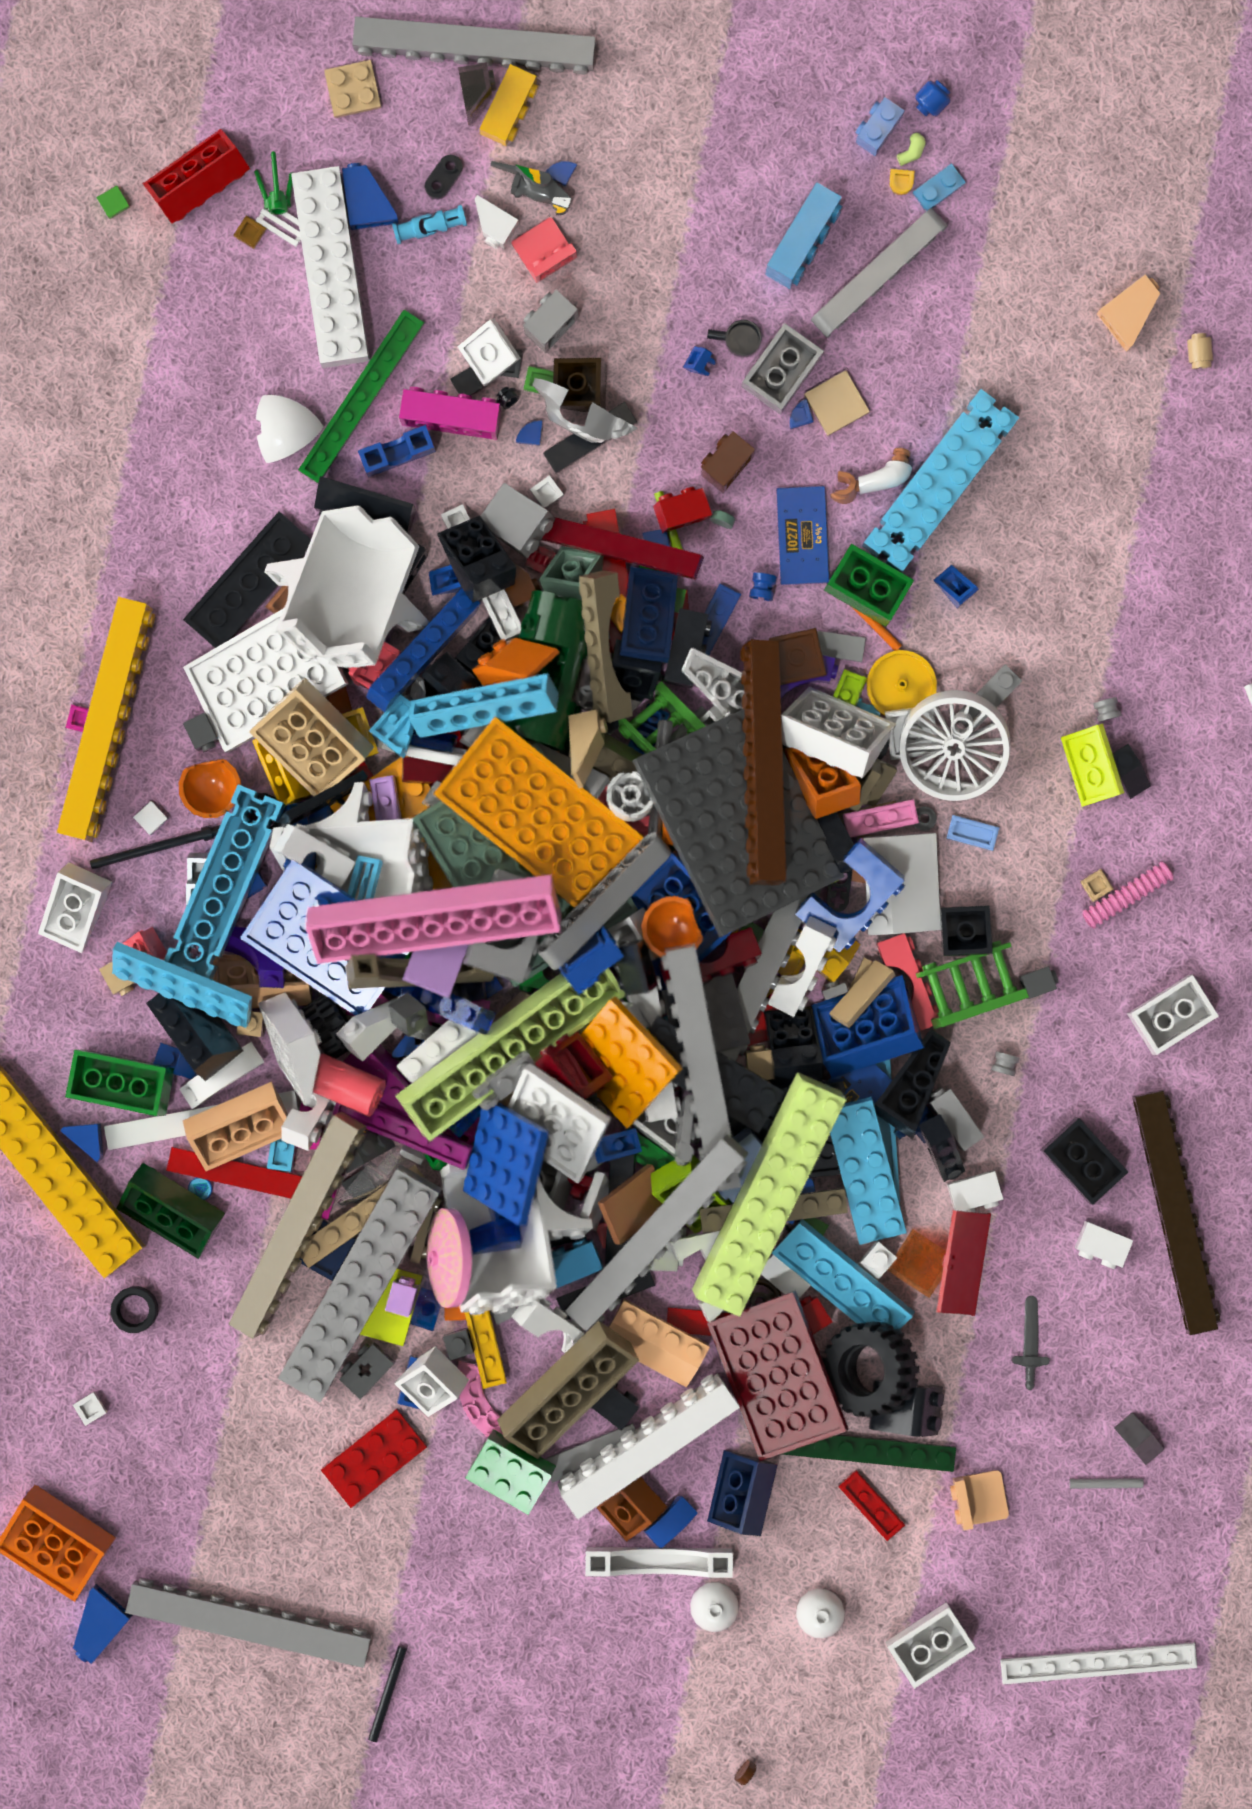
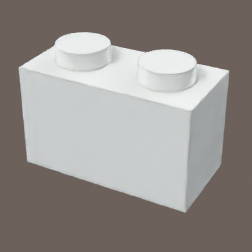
M994 1170L947 1184L954 1210L976 1212V1207L984 1205L985 1209L999 1205L998 1201L1003 1200Z
M1085 1221L1074 1248L1080 1250L1078 1255L1092 1260L1093 1256L1102 1259V1265L1115 1270L1116 1265L1123 1268L1133 1240Z

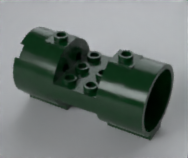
M534 590L532 591L524 620L521 623L519 639L557 648L559 651L535 675H549L559 693L557 710L552 713L505 721L503 723L527 743L530 740H534L559 753L568 754L570 749L569 715L579 713L581 708L571 699L582 659L587 660L588 658L587 643L585 642V624L582 617V601L572 597L558 596L551 592Z

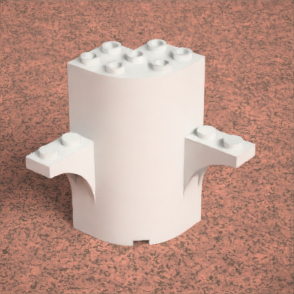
M360 506L322 511L305 557L267 564L264 571L278 586H288L289 589L288 599L276 630L303 654L315 660L318 656L329 660V665L347 668L376 665L385 638L393 626L397 624L407 632L423 630L429 624L428 619L402 593L419 545L392 517L373 520Z
M364 782L354 783L349 798L334 814L322 821L302 825L310 830L309 835L316 838L319 835L330 842L329 847L334 850L339 847L350 853L349 858L355 861V863L358 855L379 859L383 862L374 898L427 892L433 889V879L429 876L427 858L429 856V847L424 842L413 819L369 821L368 810L369 806H372L373 798L372 793L367 790ZM273 827L270 849L284 872L285 868L283 866L287 858L273 849L285 828ZM316 854V863H315V864L318 866L319 859H318V856H317V854ZM364 862V865H363L362 873H361L360 880H359V884H358V887H357L355 899L358 898V894H359V891H360L361 880H362V877L364 876V872H365V868H366V864H367V863H365V862ZM355 864L343 886L339 887L346 893H348Z
M447 1164L440 1170L445 1209L453 1208L460 1212L466 1223L471 1244V1279L466 1298L460 1305L461 1312L479 1315L485 1313V1311L493 1310L494 1314H501L507 1312V1308L524 1304L526 1306L539 1304V1299L548 1297L549 1293L557 1288L549 1240H558L562 1236H570V1239L583 1238L587 1232L593 1229L592 1220L575 1217L556 1206L546 1194L538 1176L527 1226H518L463 1192L468 1166L463 1170Z

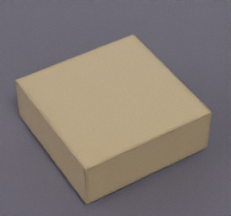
M1102 869L1080 881L1092 902L1114 890Z

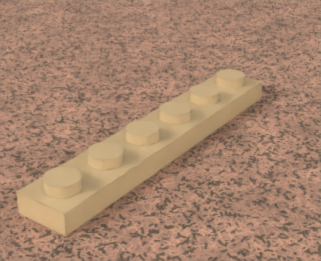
M416 1165L409 1168V1170L424 1178ZM388 1183L310 1237L312 1243L309 1249L301 1255L308 1268L362 1231Z

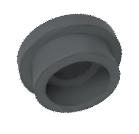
M929 807L916 809L919 823L914 824V826L921 831L933 828L936 823L935 812ZM922 814L928 815L929 821L927 823L921 822L920 816Z

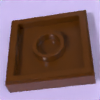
M816 628L768 639L770 641H779L780 686L827 675Z

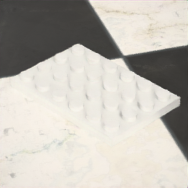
M284 609L183 667L224 752L229 753L253 739L254 737L249 733L250 729L304 678L324 697L349 684L341 667L329 665V660L319 656L316 660L310 658L296 649L276 630Z

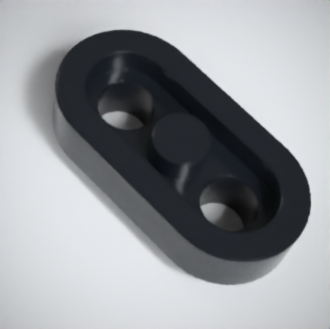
M444 156L425 181V191L430 198L435 200L444 198L462 174L463 165L457 156ZM453 163L455 167L453 170H448L446 165ZM436 182L441 184V187L437 190L432 188V185Z

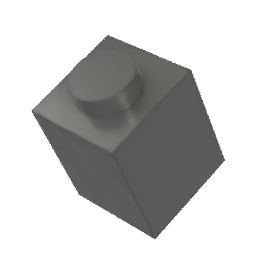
M202 713L183 723L197 751L202 749L203 752H207L216 747L215 742L219 740L206 713Z
M1049 966L1018 976L1022 988L1027 990L1029 998L1026 999L1056 990V984L1059 983L1054 969L1050 970Z
M409 993L388 1004L391 1022L408 1037L429 1025L425 1006Z
M468 1328L444 1334L443 1340L450 1360L474 1353Z

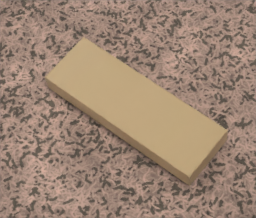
M875 960L829 1013L831 1017L850 1028L894 978V971Z

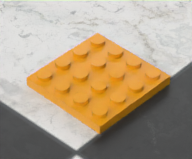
M616 996L609 1000L581 1033L583 1039L614 1077L602 1089L596 1092L597 1097L627 1129L636 1122L683 1069ZM580 1066V1068H581L582 1072L584 1073V1075H585L587 1081L590 1083V1082L592 1081L591 1078L587 1075V1073L584 1071V1069Z

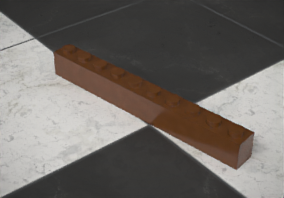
M751 639L743 645L740 652L744 669L741 674V683L744 685L742 708L745 709L742 729L746 738L743 746V754L746 757L744 779L747 781L744 800L748 807L745 826L748 829L746 851L749 853V863L747 864L746 872L747 876L750 877V885L778 886L786 881L779 641Z

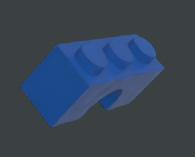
M426 425L405 432L402 437L384 444L379 442L358 450L368 478L436 452Z

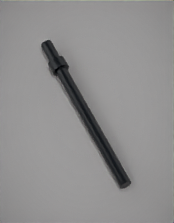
M220 825L201 827V830L92 859L90 860V865L93 870L199 840L209 841L217 835Z

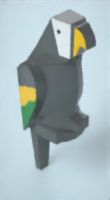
M491 161L490 165L492 167L515 174L511 186V194L515 198L526 195L536 202L551 204L553 209L556 210V215L559 216L568 212L571 205V197L552 179L549 173L516 164L513 166Z

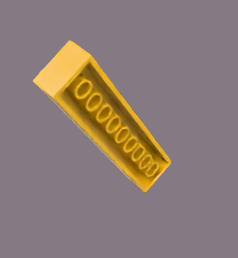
M122 597L117 599L57 829L59 834L93 842V838H97L99 835L101 824H97L100 814H104L107 801L103 800L106 791H110L113 777H109L112 767L116 768L119 754H116L117 745L123 743L125 731L122 730L123 722L128 721L131 713V707H128L130 697L134 698L137 690V684L134 683L136 674L140 675L143 667V660H140L141 653L147 650L149 644V637H146L148 627H153L155 621V614L152 613L153 609L146 603Z
M0 1064V1149L102 1277L107 1278L146 1247V1245Z

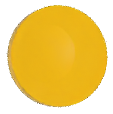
M897 650L883 655L873 664L867 676L866 690L871 704L880 714L885 716V711L914 708L923 699L935 694L937 681L931 665L922 656L911 651Z

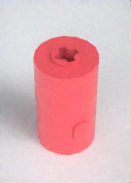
M321 1053L312 1092L370 1117L381 1101L386 1081Z

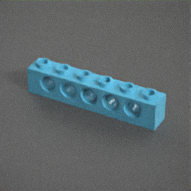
M544 674L411 700L408 719L420 738L488 725L494 717L498 718L501 722L556 712L559 693L549 675Z

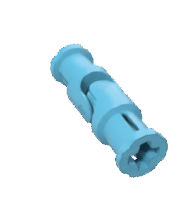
M458 205L456 209L445 212L439 210L434 217H432L433 214H426L411 218V221L402 224L392 223L397 244L399 245L403 240L415 237L421 239L434 235L438 232L436 229L446 232L451 227L467 226L462 205ZM458 216V218L447 220L448 218ZM420 219L424 221L423 225L427 232L425 234L420 231Z

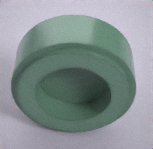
M715 510L710 521L724 528L732 529L735 518L724 511Z

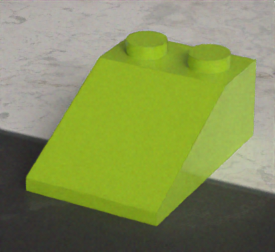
M692 1155V1160L687 1165L681 1167L673 1160L652 1172V1195L663 1204L701 1162L697 1157ZM718 1191L712 1194L715 1199L707 1208L717 1205L724 1206L731 1203L728 1199L725 1200ZM699 1209L697 1210L698 1218L690 1226L687 1223L685 1224L694 1233L702 1231Z

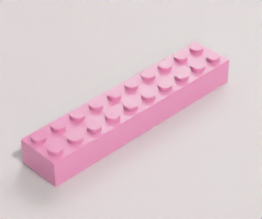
M552 875L308 907L305 927L317 964L349 960L351 955L376 954V956L556 933L560 932L561 909Z

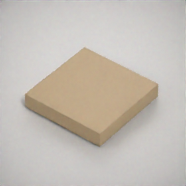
M846 370L804 393L827 437L870 413Z

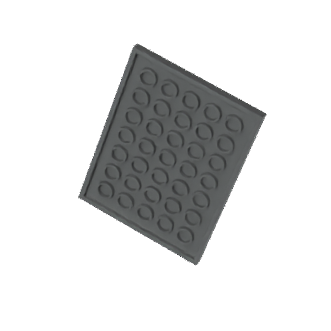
M745 709L633 760L720 938L845 877L844 873H840L839 867L825 843L826 837L817 819H815L808 808L798 780L782 750L786 881L778 886L750 885V877L747 876L746 872L747 864L749 863V853L746 851L748 829L745 826L748 807L744 800L747 781L744 779L746 757L743 754V746L746 738L742 729Z

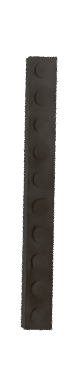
M1162 1090L1132 1096L1186 1334L1191 1336L1217 1330V1323L1221 1322L1218 1309L1213 1307L1212 1299H1215V1293L1212 1284L1208 1285L1206 1275L1210 1274L1207 1261L1202 1260L1201 1251H1204L1203 1241L1201 1237H1197L1195 1229L1199 1227L1196 1214L1191 1212L1190 1204L1193 1203L1190 1189L1186 1190L1184 1182L1188 1177L1185 1166H1181L1179 1156H1182L1180 1143L1175 1142L1173 1134L1177 1132L1174 1118H1170L1168 1109L1171 1108L1170 1098L1168 1094L1164 1095Z

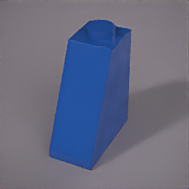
M361 163L348 164L347 168H342L351 230L392 225V223L399 224L395 210L366 165L362 166Z
M97 1584L89 1591L73 1649L76 1650V1656L86 1663L88 1661L91 1664L133 1616L132 1614L125 1613L126 1609Z

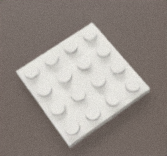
M531 1063L524 1068L508 1105L509 1109L549 1131L543 1160L578 1184L583 1179L611 1118Z

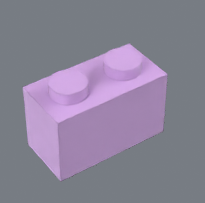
M401 1276L400 1279L396 1278L393 1281L385 1311L405 1317L411 1315L420 1286L415 1284V1279Z

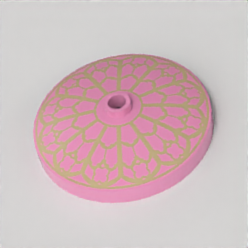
M453 1208L440 1209L436 1212L429 1228L427 1240V1269L430 1285L437 1302L445 1308L458 1307L463 1303L468 1293L472 1269L471 1244L467 1226L460 1212Z

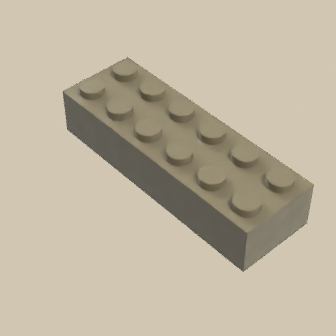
M598 1321L497 1419L504 1438L536 1459L541 1457L639 1361L631 1342Z

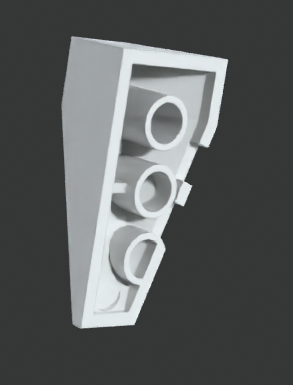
M691 648L682 668L684 674L725 717L742 710V697L744 695V685L741 683L742 672Z

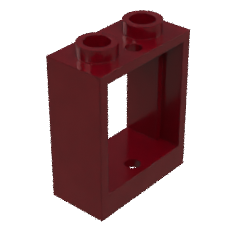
M578 1031L570 1037L567 1033L555 1042L557 1044L555 1047L552 1044L547 1046L540 1052L542 1057L535 1063L545 1074L561 1083L584 1101L614 1078ZM565 1048L570 1051L592 1080L582 1089L555 1056Z

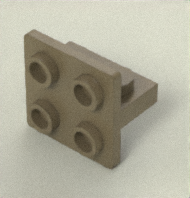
M876 759L871 769L863 777L856 776L861 784L860 804L849 808L858 812L863 804L876 805L896 774L897 768L880 759Z

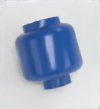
M938 80L935 82L927 81L915 95V99L919 103L916 108L925 116L930 113L936 117L950 103L949 94L951 92Z

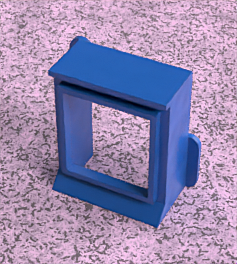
M604 924L563 966L559 967L564 977L578 994L600 979L598 975L624 957L616 946L617 941Z

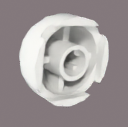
M636 771L626 774L624 772L619 773L610 781L607 787L606 800L609 809L616 817L623 821L634 822L641 820L650 813L654 806L639 773Z
M719 1582L707 1583L699 1587L693 1594L690 1603L691 1615L695 1623L702 1629L710 1632H721L729 1628L736 1620L739 1612L738 1599L735 1593L727 1585Z
M817 1588L808 1591L801 1597L797 1605L796 1617L799 1626L806 1634L814 1638L824 1639L833 1636L839 1631L844 1622L845 1610L842 1601L835 1593L829 1590Z

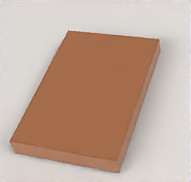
M647 1164L598 1202L613 1241L617 1245H621L633 1236L662 1205L652 1195L651 1173L655 1171L653 1165Z

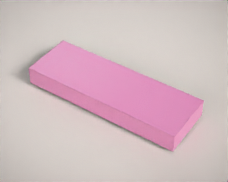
M914 799L842 815L845 829L850 838L919 823Z

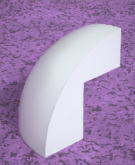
M264 395L259 402L256 420H259L261 423L262 433L257 436L266 463L278 461L299 451L310 443L324 427L310 410L289 398Z

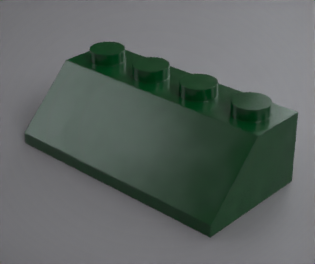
M144 1163L140 1165L129 1180L116 1208L197 1259L202 1255L225 1215L216 1206L211 1205L195 1193L188 1191Z

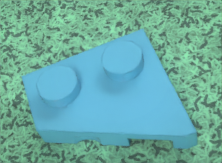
M400 695L369 732L400 757L404 758L413 735L414 727L408 719L411 702Z

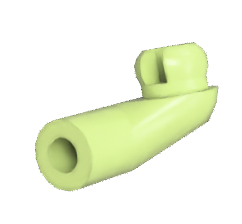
M920 133L912 134L910 136L909 149L896 155L900 166L921 157L926 141Z

